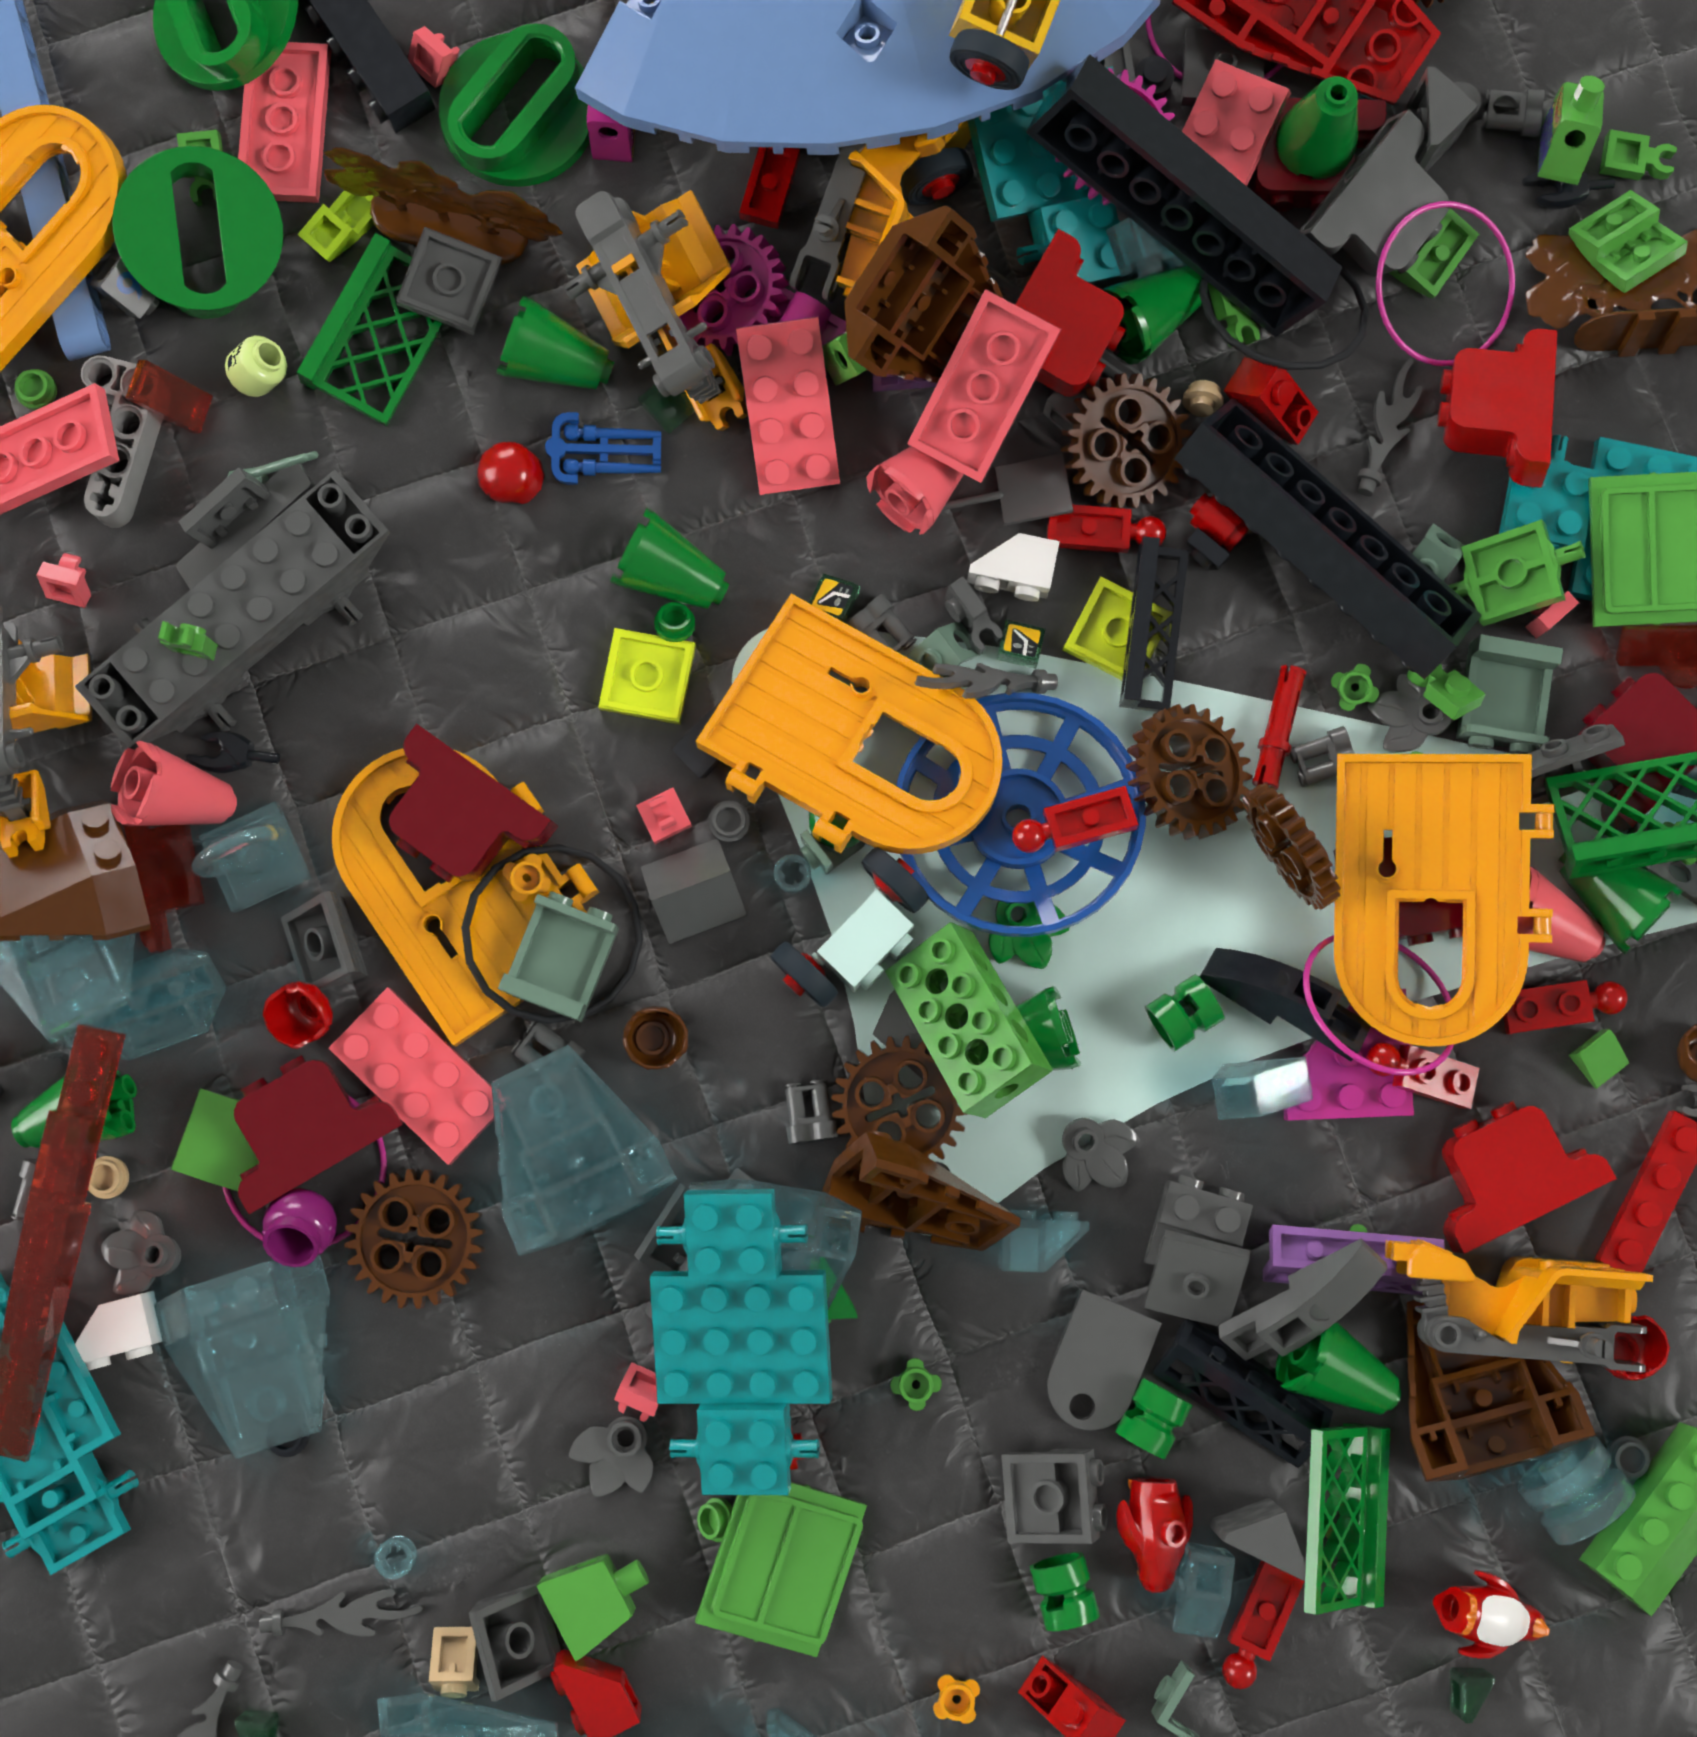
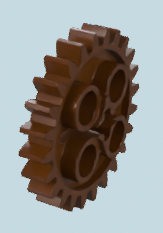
M1126 373L1115 374L1114 382L1110 377L1100 378V389L1096 386H1087L1085 388L1089 400L1075 398L1074 403L1080 412L1066 414V418L1074 423L1073 429L1062 430L1061 433L1071 438V444L1062 447L1061 452L1072 453L1073 459L1065 464V468L1078 469L1079 472L1075 475L1072 482L1074 484L1087 482L1083 494L1085 496H1093L1098 492L1096 502L1098 504H1107L1110 500L1113 508H1123L1125 503L1128 508H1138L1140 500L1143 504L1154 503L1153 493L1159 496H1166L1168 494L1164 482L1171 484L1179 482L1173 471L1174 469L1183 468L1174 457L1184 446L1182 438L1192 434V431L1183 430L1180 427V424L1188 418V414L1175 413L1181 400L1171 399L1167 401L1166 399L1171 388L1167 386L1156 390V378H1146L1143 382V377L1140 373L1131 374L1129 379ZM1122 402H1125L1129 409V416L1125 422L1119 416V407ZM1102 417L1104 418V421L1107 423V425L1111 427V429L1106 428L1101 423L1100 420ZM1153 427L1158 433V442L1154 447L1150 445L1148 439ZM1119 434H1128V436L1125 439L1122 435ZM1099 435L1105 441V449L1101 455H1098L1094 447L1095 440ZM1127 443L1132 447L1130 449H1125ZM1142 454H1147L1152 459L1151 465ZM1129 460L1134 465V475L1130 480L1126 478L1124 473L1125 466Z
M1180 704L1169 709L1164 708L1153 714V717L1141 723L1143 729L1132 735L1137 744L1127 748V752L1135 757L1136 760L1125 765L1126 769L1136 772V778L1131 779L1127 783L1128 786L1139 787L1140 793L1133 800L1134 802L1145 800L1148 804L1144 815L1148 816L1155 813L1157 815L1156 828L1169 824V835L1174 836L1182 833L1184 840H1189L1198 836L1199 840L1227 830L1226 826L1237 822L1236 813L1244 811L1242 807L1244 803L1240 799L1245 797L1244 794L1250 791L1243 786V782L1253 779V775L1244 772L1242 766L1251 762L1250 758L1240 757L1238 753L1244 747V742L1233 743L1231 740L1235 729L1222 730L1224 719L1222 716L1210 721V709L1206 708L1197 712L1195 704L1182 708ZM1159 768L1164 769V770H1166V771H1171V772L1161 771Z
M1266 783L1260 784L1244 794L1245 797L1242 798L1244 805L1242 807L1248 814L1245 816L1246 819L1253 826L1251 831L1254 834V838L1268 860L1275 864L1277 873L1282 875L1288 887L1299 898L1303 897L1308 906L1312 905L1315 910L1318 908L1322 910L1341 896L1338 892L1341 887L1335 881L1338 879V876L1330 868L1333 864L1329 860L1325 848L1316 838V834L1306 827L1305 819L1299 816L1294 805L1290 804L1282 793L1278 795L1273 786L1269 788Z
M892 1035L887 1037L886 1048L881 1049L875 1040L871 1041L872 1054L869 1056L864 1051L858 1049L855 1053L860 1062L859 1065L845 1062L843 1066L851 1075L849 1078H836L835 1082L845 1088L844 1092L833 1094L831 1098L836 1102L843 1103V1108L835 1110L832 1113V1117L845 1119V1123L837 1129V1134L850 1132L852 1137L848 1141L846 1148L865 1132L878 1131L881 1123L893 1121L899 1125L902 1132L900 1139L897 1141L907 1143L928 1158L933 1153L943 1160L945 1154L941 1145L943 1143L953 1147L957 1145L956 1140L950 1134L951 1131L964 1132L965 1126L956 1120V1116L967 1114L962 1112L931 1054L925 1052L926 1045L922 1040L917 1048L911 1047L910 1036L906 1035L902 1046H896ZM905 1065H916L921 1069L923 1073L921 1084L916 1087H907L902 1084L899 1078V1071ZM867 1082L878 1083L884 1090V1099L878 1104H868L861 1097L862 1085ZM930 1086L935 1088L934 1094L908 1104L907 1114L902 1115L896 1109L870 1122L865 1118L867 1114L890 1106L894 1101L893 1095L899 1093L900 1097L904 1099ZM933 1104L939 1109L941 1118L935 1125L925 1126L918 1121L916 1111L921 1105Z
M407 1169L405 1181L403 1182L397 1172L390 1173L389 1187L380 1180L375 1181L373 1184L377 1195L374 1196L367 1192L362 1193L360 1197L367 1205L365 1209L357 1207L351 1209L352 1214L359 1218L358 1224L346 1225L345 1229L355 1233L356 1239L344 1243V1247L356 1249L357 1255L352 1257L347 1263L348 1265L361 1264L363 1269L355 1277L356 1281L368 1277L372 1280L367 1289L368 1294L374 1293L380 1288L384 1290L382 1303H388L397 1295L398 1308H405L410 1298H413L416 1309H421L424 1307L426 1296L428 1295L434 1305L440 1304L442 1298L441 1290L450 1297L455 1296L457 1291L453 1282L457 1281L463 1285L468 1284L470 1279L464 1272L465 1268L473 1270L479 1268L480 1265L471 1256L472 1253L485 1251V1247L474 1243L475 1237L486 1233L485 1229L474 1228L473 1222L482 1216V1212L469 1213L467 1208L473 1203L475 1198L472 1196L461 1200L458 1197L463 1188L461 1183L452 1186L450 1189L446 1188L449 1175L442 1174L436 1182H433L432 1170L425 1169L420 1180H418L415 1170ZM397 1201L403 1203L408 1211L406 1221L400 1226L394 1224L389 1216L391 1206ZM439 1208L446 1211L450 1218L449 1227L443 1233L436 1231L431 1225V1216ZM380 1229H387L404 1234L414 1232L417 1229L419 1236L450 1240L452 1247L445 1248L439 1245L424 1243L416 1245L413 1249V1242L411 1240L381 1237L378 1232ZM387 1244L395 1246L399 1252V1262L394 1268L386 1266L381 1259V1252ZM429 1251L437 1253L441 1258L442 1267L437 1275L427 1273L423 1267V1258Z

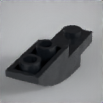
M1216 948L1199 976L1206 985L1268 1024H1271L1279 1016L1347 1060H1353L1335 1046L1313 1018L1304 994V971L1270 958L1243 951ZM1310 975V991L1320 1017L1330 1031L1344 1045L1358 1054L1371 1026L1363 1018L1338 1003L1343 994L1342 991Z

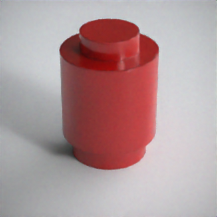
M1204 493L1189 510L1194 516L1189 524L1195 529L1199 528L1219 546H1223L1229 552L1249 531L1244 520L1229 507L1221 505L1214 495L1210 497Z

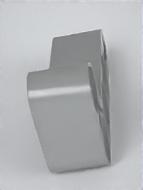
M97 355L89 358L83 364L80 376L82 382L87 387L94 383L99 385L104 376L112 374L110 382L101 387L106 391L108 404L112 405L110 416L119 461L90 475L84 494V503L86 509L104 525L110 528H119L130 522L134 515L166 411L169 393L167 387L149 368ZM151 384V389L147 394L138 396L141 387ZM134 422H140L138 429L134 433L126 434L129 425ZM128 460V464L122 472L114 473L115 467L120 461Z

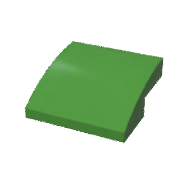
M1629 190L1569 228V236L1583 256L1604 278L1623 293H1626L1684 256L1688 245L1687 240L1658 222L1660 208L1632 190Z
M1449 208L1447 214L1440 222L1443 225L1440 232L1429 242L1423 243L1416 252L1419 255L1417 261L1404 273H1399L1398 270L1389 272L1390 275L1408 287L1431 299L1436 297L1479 235L1451 208Z
M199 1089L171 1170L238 1191L242 1181L239 1175L259 1164L258 1158L234 1119V1108L239 1101L238 1099L206 1089Z

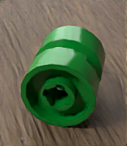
M1196 974L1175 986L1173 996L1164 993L1144 1006L1158 1034L1174 1052L1194 1040L1196 1030L1206 1032L1225 1020V1015L1217 999L1204 981ZM1186 1006L1189 1007L1190 1011L1193 1014L1190 1017H1188L1185 1010L1183 1009Z
M1143 1378L1132 1398L1136 1405L1135 1409L1125 1411L1115 1432L1143 1450L1165 1460L1176 1439L1172 1432L1174 1427L1183 1426L1193 1405L1150 1380Z
M1082 1552L1058 1554L1039 1560L1030 1566L1036 1593L1044 1595V1599L1039 1605L1047 1631H1063L1081 1627L1100 1617L1094 1591L1085 1586L1090 1580V1575Z

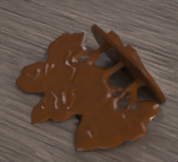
M334 147L332 150L324 152L335 164L345 168L323 169L326 180L331 184L338 185L352 195H372L370 215L376 228L383 235L400 242L412 244L415 248L418 245L424 227H427L502 257L501 265L515 261L523 254L528 244V239L542 242L547 241L548 236L563 234L556 223L548 221V216L544 212L528 204L513 191L485 190L476 194H469L458 189V184L449 177L435 173L434 169L423 161H399L397 168H392L373 159L369 155L344 147Z
M1697 229L1681 236L1688 241L1687 251L1684 256L1626 293H1623L1611 284L1590 264L1576 247L1570 236L1548 234L1537 236L1532 241L1533 246L1525 253V257L1537 271L1546 274V278L1525 292L1528 314L1532 317H1541L1545 323L1555 329L1568 326L1577 316L1584 314L1592 316L1593 318L1578 328L1574 336L1575 345L1585 351L1617 350L1619 357L1635 356L1639 349L1658 348L1659 355L1675 354L1679 346L1697 345V305L1693 303V293L1697 289ZM1678 291L1687 294V301H1683L1678 297ZM1590 298L1596 301L1598 310L1591 309L1588 306L1587 301ZM1659 299H1672L1682 304L1685 308L1652 310L1651 306ZM1617 306H1622L1624 308L1637 311L1613 312V308Z

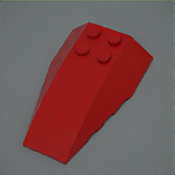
M1173 0L1171 3L1238 50L1322 80L1333 76L1344 77L1354 84L1358 93L1377 100H1386V103L1391 105L1397 102L1441 35V32L1413 0Z

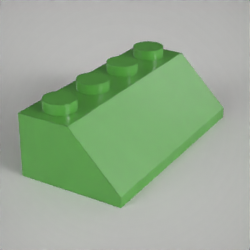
M1681 1422L1678 1423L1653 1457L1647 1472L1637 1479L1579 1558L1583 1564L1651 1617L1697 1555V1428Z

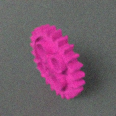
M735 224L730 226L727 234L719 225H716L714 229V234L727 260L735 258L734 262L730 265L731 272L695 307L679 316L688 331L696 325L705 322L707 329L693 339L698 346L703 345L705 347L710 343H713L718 349L721 346L727 356L732 355L733 345L738 344L736 328L770 323L768 321L770 316L782 317L783 314L776 306V303H783L788 300V297L780 289L789 285V281L784 274H781L786 270V267L778 258L779 254L773 245L769 246L768 241L762 234L756 237L749 227L741 234ZM756 288L751 296L744 298L748 290ZM723 313L719 321L712 323L713 318L717 314Z

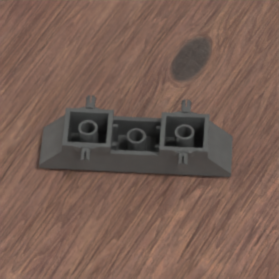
M334 469L155 620L150 622L147 617L140 619L139 621L145 628L136 622L133 629L138 634L75 685V687L127 748L135 749L138 747L135 742L143 741L149 743L176 730L182 733L196 720L208 715L221 731H229L230 728L222 720L221 716L232 727L235 726L237 721L233 719L221 704L224 703L228 693L244 681L241 675L303 623L308 627L323 613L336 609L347 621L348 625L352 626L357 622L347 612L349 609L358 621L361 620L363 614L348 598L354 587L370 575L367 569L390 532ZM162 621L176 627H180L181 623L205 629V635L218 644L214 661L172 652L162 645L158 639Z

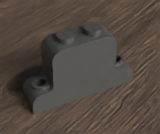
M1409 109L1389 118L1299 231L1329 256L1335 254L1342 247L1366 273L1376 276L1382 249L1398 223L1411 212L1424 205L1439 201H1449L1445 191L1415 160V155L1419 151L1424 139V127L1421 121ZM1449 207L1423 212L1401 229L1387 253L1383 275L1398 270L1399 273H1404L1417 261L1419 255L1416 252L1423 243L1429 242L1440 232L1443 227L1440 222L1447 214Z

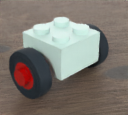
M878 847L872 849L861 862L867 873L874 879V884L877 888L819 948L817 954L815 952L812 954L814 959L806 953H800L786 941L780 944L770 956L772 961L786 974L782 979L783 982L799 997L805 993L820 1007L825 1008L838 994L837 989L826 978L825 970L820 964H824L854 993L860 986L867 991L882 976L884 969L880 965L889 956L896 961L912 944L913 938L910 934L914 924L886 898L898 902L912 913L919 911L929 899L924 888L911 875L914 870L901 858H898L896 861Z

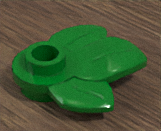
M998 901L996 905L995 918L997 924L1009 926L1042 924L1035 902L1006 903ZM1054 905L1058 918L1060 919L1066 917L1064 913L1057 906ZM1016 906H1021L1023 908L1022 918L1013 921L1011 918L1012 909ZM1069 928L1033 937H1007L990 933L988 939L989 949L998 964L1008 961L1016 954L1027 965L1044 969L1052 955V940L1050 937L1069 931Z

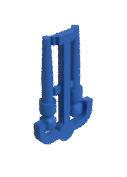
M576 412L562 413L553 421L552 437L547 440L545 451L547 456L551 458V470L554 478L562 484L578 485V472H583V476H596V473H661V431L596 428V425H584V428H579V413ZM565 423H570L564 427V437L567 441H577L579 438H584V441L600 439V444L565 443L560 438L561 427ZM608 439H653V445L608 444ZM565 454H600V462H596V459H583V462H578L576 459H565L563 463L564 473L560 470V459ZM608 455L653 456V465L608 462Z

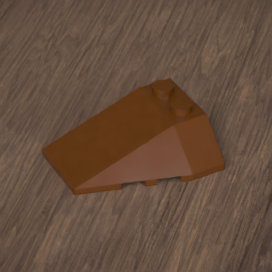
M944 205L893 225L844 301L848 357L876 376L886 377L889 374L900 376L906 380H913L915 377L926 379L932 383H938L985 289L1003 298L997 282L990 278L986 266L989 263L985 254L980 252L974 239L977 235L973 226L952 208Z
M98 800L59 809L49 814L51 827L45 830L43 850L34 851L26 840L19 845L18 856L9 858L2 849L0 842V941H21V936L49 935V941H64L65 935H92L93 940H110L151 929L137 868L120 824L111 812L110 802Z
M880 1131L865 1132L834 1159L812 1215V1220L850 1231L864 1233L866 1225L891 1229L890 1237L904 1239L905 1231L931 1235L930 1243L979 1251L986 1250L1020 1227L1021 1218L907 1143L893 1140L891 1135Z
M1489 1280L1486 1281L1489 1285L1493 1286ZM1412 1300L1406 1303L1410 1440L1425 1482L1462 1480L1540 1459L1596 1435L1579 1392L1570 1381L1567 1382L1550 1360L1447 1353L1436 1350L1423 1343L1418 1336L1417 1326L1422 1313L1417 1312L1415 1307L1423 1306L1424 1302L1420 1303Z

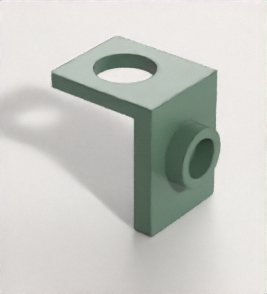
M1433 523L1412 554L1444 581L1463 555L1461 547L1465 545ZM1439 539H1441V540H1443L1444 542H1446L1449 546L1445 545V544H1444L1443 542H1441Z
M960 621L959 623L953 622L937 628L905 657L932 671L935 664L959 666L964 662L979 657L981 654H977L971 648L969 643L970 634ZM953 634L958 635L964 641L967 650L956 642Z
M806 830L800 834L804 847L799 851L814 870L820 866L827 875L863 848L865 843L860 841L854 847L847 848L840 854L830 851L826 845L819 843L813 838V834Z
M1182 1660L1172 1676L1166 1675L1159 1683L1154 1694V1699L1157 1701L1151 1712L1157 1723L1178 1737H1200L1199 1734L1171 1717L1195 1676L1190 1666Z

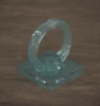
M272 802L198 836L204 850L194 858L192 870L200 877L217 878L228 906L234 913L311 879V875L282 809L277 802Z

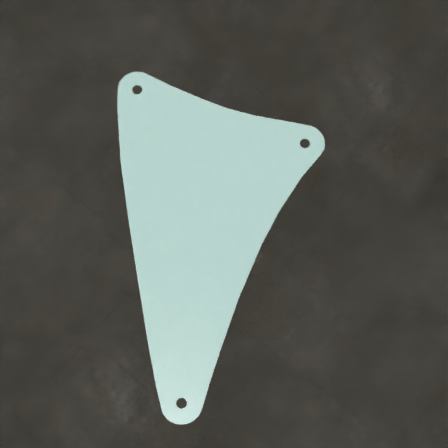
M768 629L755 635L740 651L733 667L732 684ZM878 632L891 648L898 644L890 633ZM914 636L913 639L916 638L917 641L904 651L902 648L898 653L906 656L926 638ZM957 642L962 648L967 650L964 642ZM985 645V649L979 657L959 665L975 670L977 663H981L998 670L1023 675H1031L1035 669H1044L1048 674H1056L1058 677L1057 688L1055 690H1047L1045 694L1041 695L1059 698L1082 708L1096 717L1118 737L1126 750L1137 744L1132 735L1143 729L1141 723L1157 713L1119 707L1122 680L1088 663L1037 653L1035 657L1006 651L1003 647ZM832 670L829 673L832 677L849 686L851 683L854 690L859 693L868 691L864 687L856 688L855 683ZM1149 675L1143 680L1141 699L1161 702L1163 687L1154 676ZM1173 680L1170 708L1177 704H1180L1182 708L1195 704L1197 712L1206 708L1210 709V721L1222 716L1224 719L1221 729L1226 731L1234 728L1235 733L1231 738L1232 742H1244V747L1238 752L1239 756L1250 758L1251 762L1242 766L1244 772L1253 775L1254 778L1260 755V749L1257 746L1259 739L1265 735L1273 701ZM1002 684L997 690L986 696L1005 693L1007 686ZM1025 688V689L1018 690V691H1016V692H1014V693H1033V692H1032L1031 688ZM1297 707L1289 739V745H1292L1293 749L1295 746L1327 736V731L1344 726L1348 732L1355 754H1411L1415 751L1423 754H1510L1494 749H1476L1469 747L1467 743L1429 735L1418 749L1407 752H1391L1383 749L1384 738L1390 728L1389 726ZM1030 710L996 712L1002 736L1030 735L1053 742L1064 722L1063 719L1054 715ZM882 714L872 729L874 732L863 741L864 748L861 752H858L853 762L896 786L903 764L921 736ZM1079 728L1068 750L1088 767L1096 779L1099 788L1122 780L1123 777L1118 766L1106 749L1090 734ZM936 744L926 755L927 758L945 770L956 760L953 754L945 750L943 746ZM1028 749L1006 750L1011 769L1019 768L1037 771L1046 755ZM1326 753L1305 760L1304 763L1307 769L1328 762L1329 758ZM1130 755L1132 760L1135 761L1136 758ZM1290 755L1286 756L1279 780V788L1276 792L1278 795L1282 793L1285 799L1294 805L1299 816L1305 819L1306 827L1316 834V838L1325 848L1329 860L1333 864L1330 868L1335 873L1333 850L1336 849L1337 776L1302 787L1297 772L1300 771L1298 764L1292 762ZM1060 763L1051 781L1058 786L1065 799L1085 793V787L1078 777L1066 765ZM1159 768L1161 771L1171 772V771H1166V770H1164V769ZM916 772L911 782L909 793L919 799L932 801L938 785L919 772ZM1252 779L1243 782V786L1249 790L1256 787L1252 784ZM1609 780L1603 781L1599 790L1608 793L1613 788V785ZM1578 791L1561 797V800L1578 808L1587 794ZM1672 792L1668 795V797L1689 808L1696 801L1695 799ZM779 795L801 849L804 845L801 842L800 834L806 830L812 834L809 827V811ZM1592 798L1583 812L1605 823L1601 816V806L1603 803ZM1662 805L1653 819L1662 824L1664 822L1675 824L1682 821L1684 816ZM1021 809L1012 810L1006 816L1007 822L1012 827H1015L1022 820L1030 819L1027 812ZM1245 810L1236 813L1238 821L1226 826L1227 830L1200 840L1198 836L1184 840L1182 833L1170 836L1169 824L1156 828L1157 815L1153 813L1146 816V827L1141 850L1130 876L1118 893L1098 912L1079 924L1069 927V931L1050 937L1052 940V955L1044 969L1027 965L1016 954L1008 961L998 964L989 949L988 939L990 933L976 930L954 920L938 909L929 899L919 911L912 913L898 902L886 898L914 924L910 934L913 941L896 961L889 956L880 965L884 969L883 974L867 991L860 986L854 993L845 985L855 1027L857 1048L864 1051L868 1056L872 1054L870 1042L873 1040L879 1044L881 1049L886 1048L873 1035L889 995L894 990L885 970L949 922L973 931L1016 1006L1043 989L1056 986L1062 997L1056 1000L1058 1010L1066 1009L1080 1052V1054L1075 1056L1081 1061V1066L1069 1070L1052 1071L986 1119L970 1114L956 1116V1120L965 1126L964 1132L952 1130L950 1133L956 1140L957 1145L955 1147L945 1143L941 1145L945 1154L943 1160L933 1153L929 1155L931 1160L945 1164L952 1174L999 1203L1044 1168L1066 1156L1067 1152L1062 1144V1135L1066 1126L1073 1120L1089 1118L1099 1124L1115 1119L1124 1123L1164 1100L1249 1061L1311 1039V1036L1279 1016L1271 1024H1268L1208 986L1222 1008L1225 1020L1206 1032L1196 1030L1195 1039L1174 1052L1158 1034L1144 1006L1164 993L1173 996L1175 986L1194 974L1200 976L1216 948L1232 949L1260 955L1304 971L1305 963L1311 951L1321 941L1334 935L1335 901L1322 910L1319 908L1315 910L1312 905L1308 906L1303 897L1299 898L1288 887L1282 875L1277 873L1275 864L1268 860L1267 856L1258 846L1251 831L1253 826L1245 817L1248 815ZM1519 813V830H1535V813ZM1566 814L1567 819L1569 821L1571 816ZM1553 816L1554 838L1530 840V866L1539 871L1595 919L1559 873L1563 864L1558 859L1565 851ZM1576 820L1571 828L1574 842L1577 843L1594 840L1599 832L1579 820ZM1384 830V838L1392 837V830ZM1131 831L1103 839L1099 852L1123 861L1127 852ZM973 841L950 846V850L959 864L975 877L986 857L980 853ZM866 843L863 848L827 875L820 866L814 870L806 861L831 935L844 924L869 898L873 890L877 888L874 884V879L861 864L864 857L874 849V847ZM826 846L830 851L837 852L833 848ZM885 851L896 861L898 858H901L900 854ZM938 851L913 854L917 866L929 884L946 901L956 907L968 887L963 885L948 870ZM1056 852L1050 859L1040 864L1046 884H1053L1066 876L1079 861ZM1669 865V871L1676 880L1687 882V875L1680 867ZM1001 866L990 886L1009 891L1030 890L1024 869H1011ZM1090 867L1088 872L1074 886L1059 895L1051 897L1053 904L1065 916L1071 915L1095 899L1108 886L1113 876ZM1670 893L1666 898L1671 902L1669 909L1646 934L1696 923L1697 905L1682 895L1676 898ZM983 896L971 915L983 921L997 923L995 908L998 901ZM1016 906L1011 911V918L1013 921L1021 919L1023 908ZM1604 931V937L1606 940L1605 946L1613 944L1612 940ZM1448 932L1432 934L1434 942L1415 946H1408L1407 939L1399 940V944L1414 952L1432 968L1447 991L1460 988L1462 981L1463 937L1449 939ZM1332 942L1317 954L1312 963L1310 975L1343 992L1336 974L1334 942ZM1398 950V981L1400 988L1406 989L1407 998L1413 1002L1440 994L1439 988L1427 972L1414 960ZM1529 951L1528 967L1559 959L1560 957ZM1343 992L1338 1003L1347 1008L1350 1004ZM1188 1006L1183 1008L1188 1017L1193 1015ZM907 1065L899 1071L900 1081L907 1087H916L923 1081ZM867 1082L863 1085L865 1102L868 1104H878L884 1099V1090L881 1085L876 1082ZM930 1086L904 1099L900 1097L899 1093L893 1095L894 1101L890 1106L867 1114V1119L869 1122L896 1109L902 1115L907 1114L908 1104L934 1094L935 1088ZM923 1104L916 1111L918 1121L925 1126L935 1125L941 1118L939 1109L933 1104ZM885 1121L878 1127V1131L891 1135L893 1140H899L902 1135L901 1128L893 1121ZM1090 1134L1082 1135L1079 1138L1078 1145L1084 1146L1088 1144L1091 1139Z

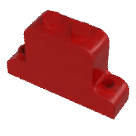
M1058 228L1015 305L1062 329L1036 381L1064 396L1073 397L1080 394L1087 384L1091 386L1096 385L1106 367V364L1100 362L1107 348L1113 352L1115 351L1126 329L1119 326L1124 315L1122 303L1116 297L1077 276L1084 263V259L1080 258V244L1076 238Z
M1531 330L1525 335L1522 344H1516L1514 352L1466 348L1456 354L1452 370L1443 369L1440 394H1446L1447 397L1446 402L1440 403L1437 418V427H1444L1443 441L1450 450L1460 453L1506 458V467H1509V475L1515 483L1522 486L1542 488L1551 461L1558 330Z
M1514 1100L1490 1110L1493 1117L1478 1124L1476 1119H1472L1452 1129L1455 1136L1449 1138L1444 1143L1442 1148L1443 1159L1464 1199V1205L1448 1213L1449 1217L1446 1219L1443 1227L1444 1235L1453 1252L1465 1254L1617 1178L1604 1157L1598 1154H1588L1585 1147L1566 1154L1546 1114L1535 1106L1517 1107Z

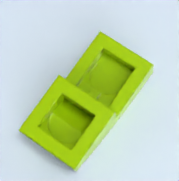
M343 191L330 208L323 204L297 235L328 262H331L349 249L374 225L370 215L373 196H356Z

